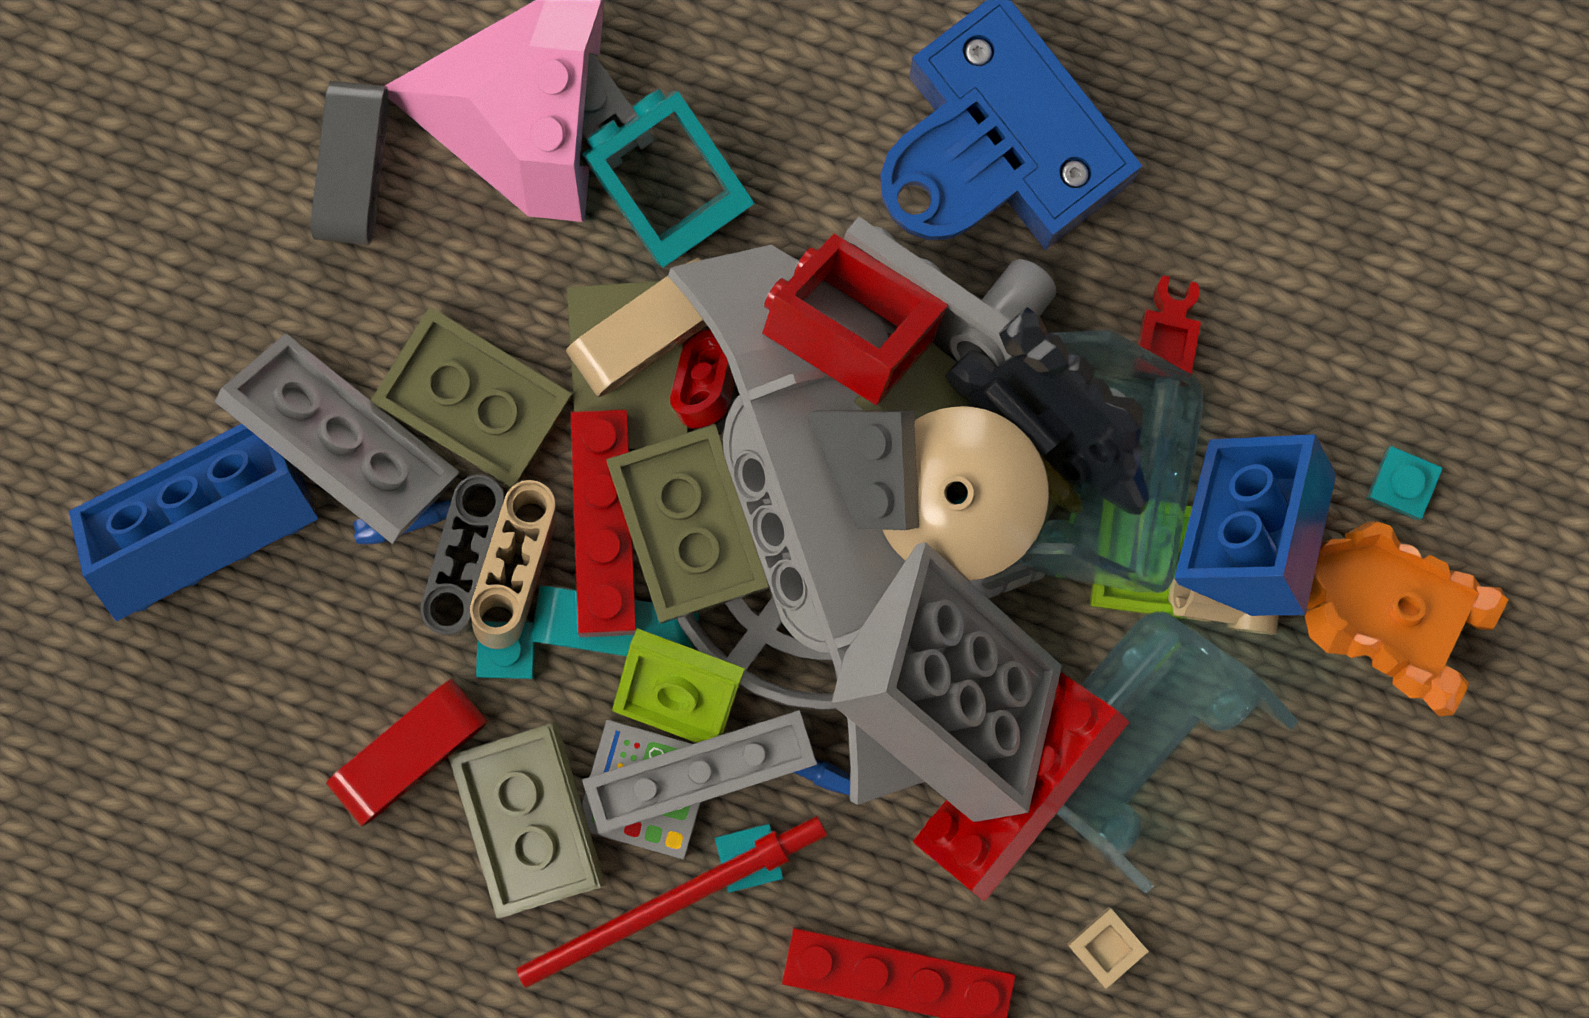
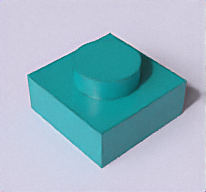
M1390 446L1384 453L1366 499L1416 521L1421 520L1443 468Z
M483 621L486 625L495 628L502 627L508 623ZM525 622L519 639L507 648H489L477 639L476 677L535 679L536 642L530 641L533 622Z

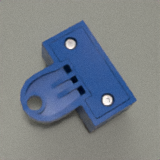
M986 0L912 57L909 79L935 111L904 134L887 153L880 174L881 197L891 219L908 234L929 241L952 239L972 229L1004 203L1008 202L1042 247L1047 250L1130 186L1142 168V164L1011 0ZM916 185L928 192L931 204L925 212L912 215L901 209L898 203V196L904 188Z

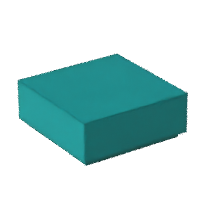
M770 824L715 837L721 864L756 847L755 840L771 833ZM765 867L728 886V893L783 879L781 867L772 871H768Z

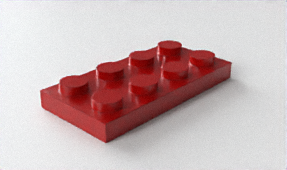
M1060 672L1029 812L973 822L948 800H945L912 842L985 902L1130 722L1118 710Z

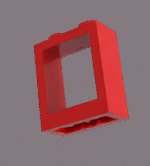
M834 233L818 250L810 247L804 253L795 268L794 275L789 281L781 278L772 287L764 303V307L769 310L762 334L812 366L819 368L823 373L875 406H878L934 342L948 304ZM824 280L898 326V328L880 348H877L804 302V300Z

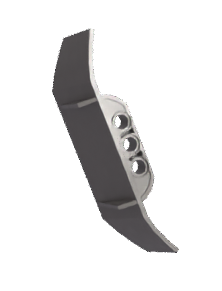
M772 245L671 267L668 277L688 298L711 329L728 360L740 394L733 401L726 418L723 434L724 457L781 621L790 634L804 646L821 653L830 652L835 670L839 676L845 652L905 563V560L890 545L883 530L857 529L809 421V412L862 410L853 402L858 394L762 334L769 310L764 307L765 300L779 279L784 278L789 281L792 278L799 262L797 259ZM824 280L804 300V302L877 348H880L888 339L886 329L880 317ZM847 717L851 765V802L859 805L925 782Z

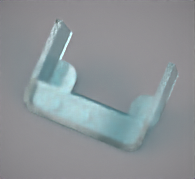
M1112 330L1050 333L1060 336L1069 351V355H1081L1095 368V377L1103 379L1109 385V388L1120 391L1127 398L1135 399L1142 408V430L1139 439L1142 447L1140 465L1148 489L1149 502L1141 515L1129 514L1102 498L1100 495L1101 490L1086 483L1075 485L1069 521L1050 520L1046 522L1035 543L1017 562L1049 576L1135 592H1164L1171 585L1176 570L1203 411L1201 386L1198 380L1190 373Z
M1165 612L1148 614L1129 630L1081 684L1089 692L1118 710L1130 723L1055 816L1099 856L1147 894L1154 885L1124 857L1137 841L1141 831V820L1138 814L1126 804L1199 721L1217 731L1228 730L1240 724L1256 706L1291 730L1299 721L1255 672L1170 614Z

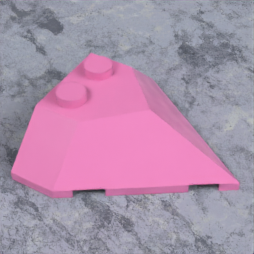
M535 0L385 85L388 87L387 98L527 216L585 222L589 166H579L589 54L600 55L604 0Z

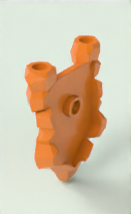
M1375 521L1366 522L1346 533L1345 539H1330L1321 543L1307 605L1309 611L1304 616L1310 639L1326 653L1347 655L1350 658L1362 655L1370 657L1372 659V667L1393 677L1392 684L1409 698L1424 699L1440 717L1454 715L1469 686V682L1460 672L1446 666L1465 623L1476 629L1493 630L1509 599L1506 598L1501 587L1481 586L1474 575L1449 570L1448 563L1432 555L1423 558L1419 550L1414 546L1401 544L1390 525Z

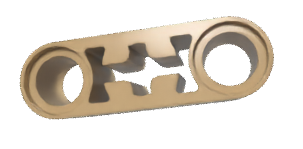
M696 258L688 263L697 262L701 260L699 258ZM667 276L576 339L566 349V353L599 398L627 382L706 327L707 324L688 298Z
M534 480L521 481L512 486L507 492L471 601L470 614L474 634L479 642L489 648H507L514 644L521 636L556 526L555 499L551 490L541 482ZM525 504H536L545 510L543 517L535 522H524L515 515L516 511ZM517 541L523 544V565H517L511 580L512 589L505 586L504 564H510L513 561ZM493 607L506 608L513 615L506 625L496 628L486 625L481 619L483 614Z

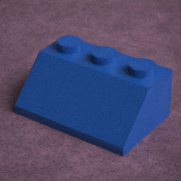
M1316 434L1209 440L1174 578L1178 585L1250 616L1306 615L1336 479V473Z

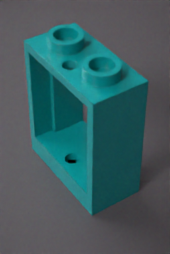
M659 88L632 107L637 116L619 128L613 120L590 135L586 140L591 148L581 155L657 265L664 268L755 203L679 91H671L664 95ZM673 113L725 190L658 236L606 159Z

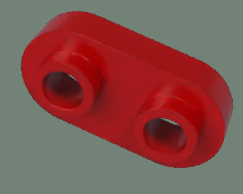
M711 330L695 335L684 345L670 395V404L683 425L690 428H703L722 418L729 409L735 380L730 365Z

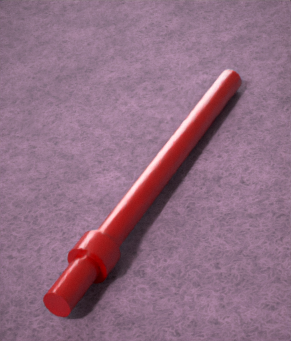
M817 815L780 835L773 831L755 840L756 847L517 967L518 977L523 986L528 988L765 867L768 871H772L790 862L789 855L827 837V830Z

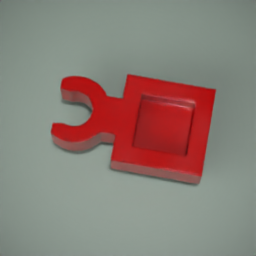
M1163 275L1153 293L1154 303L1160 312L1147 309L1142 316L1133 368L1187 380L1192 374L1201 321L1185 317L1199 298V285L1196 282H1191L1186 290L1185 299L1176 300L1168 293L1170 277Z

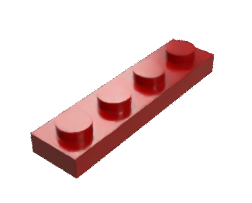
M627 409L571 412L579 637L634 635L636 632L633 540L606 459L629 452Z
M793 927L782 985L939 1018H1007L1015 974Z

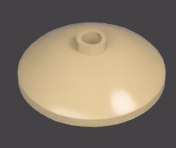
M965 406L949 407L930 412L916 419L915 444L919 528L883 530L885 537L905 561L917 544L926 542L968 581L990 577L1009 568L1032 547L1043 528L1047 516L1049 482L1044 462L1037 448L1019 427L1008 419L985 409ZM954 482H962L968 490L966 500L958 505L951 503L947 497L948 487Z

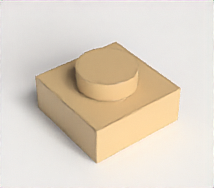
M1110 907L1067 943L1069 948L1105 989L1149 952Z

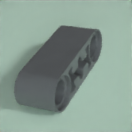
M330 81L328 84L311 213V234L315 240L370 245L372 242L389 112L387 86Z
M469 476L456 487L422 599L421 616L424 623L432 631L445 636H460L467 633L473 627L470 614L471 601L507 494L501 485L488 476ZM479 488L492 489L496 498L495 507L492 512L484 517H473L467 507L468 498L471 493ZM462 521L477 529H488L486 538L474 533L471 550L479 554V559L476 564L467 563L462 573L461 580L472 583L470 592L453 584H443L446 575L457 579L459 574L460 562L453 559V552L455 549L464 550L470 533L459 529ZM447 595H457L464 606L462 618L452 626H443L436 616L438 602Z

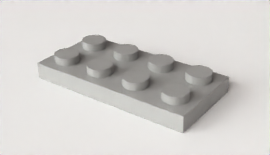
M284 334L225 384L214 401L392 544L453 484L460 473L288 334Z

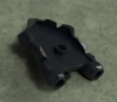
M1026 307L998 333L1007 354L1011 355L1010 358L998 367H995L988 357L970 350L946 373L945 376L950 385L959 394L967 397L972 407L996 413L1019 427L1037 448L1045 467L1059 480L1068 481L1073 485L1086 483L1101 490L1100 495L1102 498L1126 513L1141 515L1145 511L1149 502V494L1140 465L1142 447L1139 439L1142 430V408L1133 398L1113 396L1109 385L1103 379L1094 376L1095 368L1081 355H1069V351L1060 336L1048 333L1043 320L1030 308Z

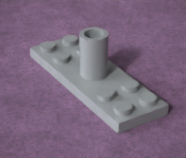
M861 217L854 221L844 236V239L948 304L933 343L956 363L970 350H974L988 357L995 367H998L1011 357V355L1007 354L998 333L1026 307L1040 316L1056 295V286L1049 274L1040 266L1027 260L1018 259L1012 261L984 298L980 300L942 274L934 263L927 259L919 258L897 243L886 230L872 226ZM872 311L882 319L886 331L893 334L898 326ZM1110 388L1113 396L1126 397L1120 391Z

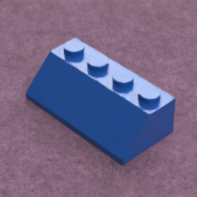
M243 424L69 510L83 577L116 622L134 612H140L149 608L154 602L184 587L197 584L205 576L235 561L244 560L266 545L284 536L293 535L302 530L306 525L318 520L309 489L299 469Z

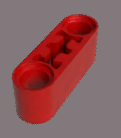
M451 678L425 697L327 780L326 785L358 824L363 827L384 812L445 761L448 756L452 755L469 741L488 721L453 678Z

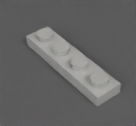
M800 710L592 776L582 781L598 833L602 834L817 765Z

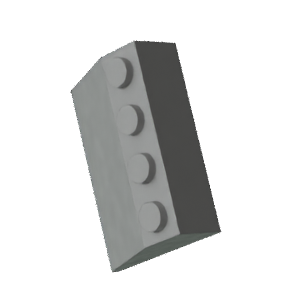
M924 542L915 546L845 652L831 704L973 822L1029 812L1062 665L931 546Z

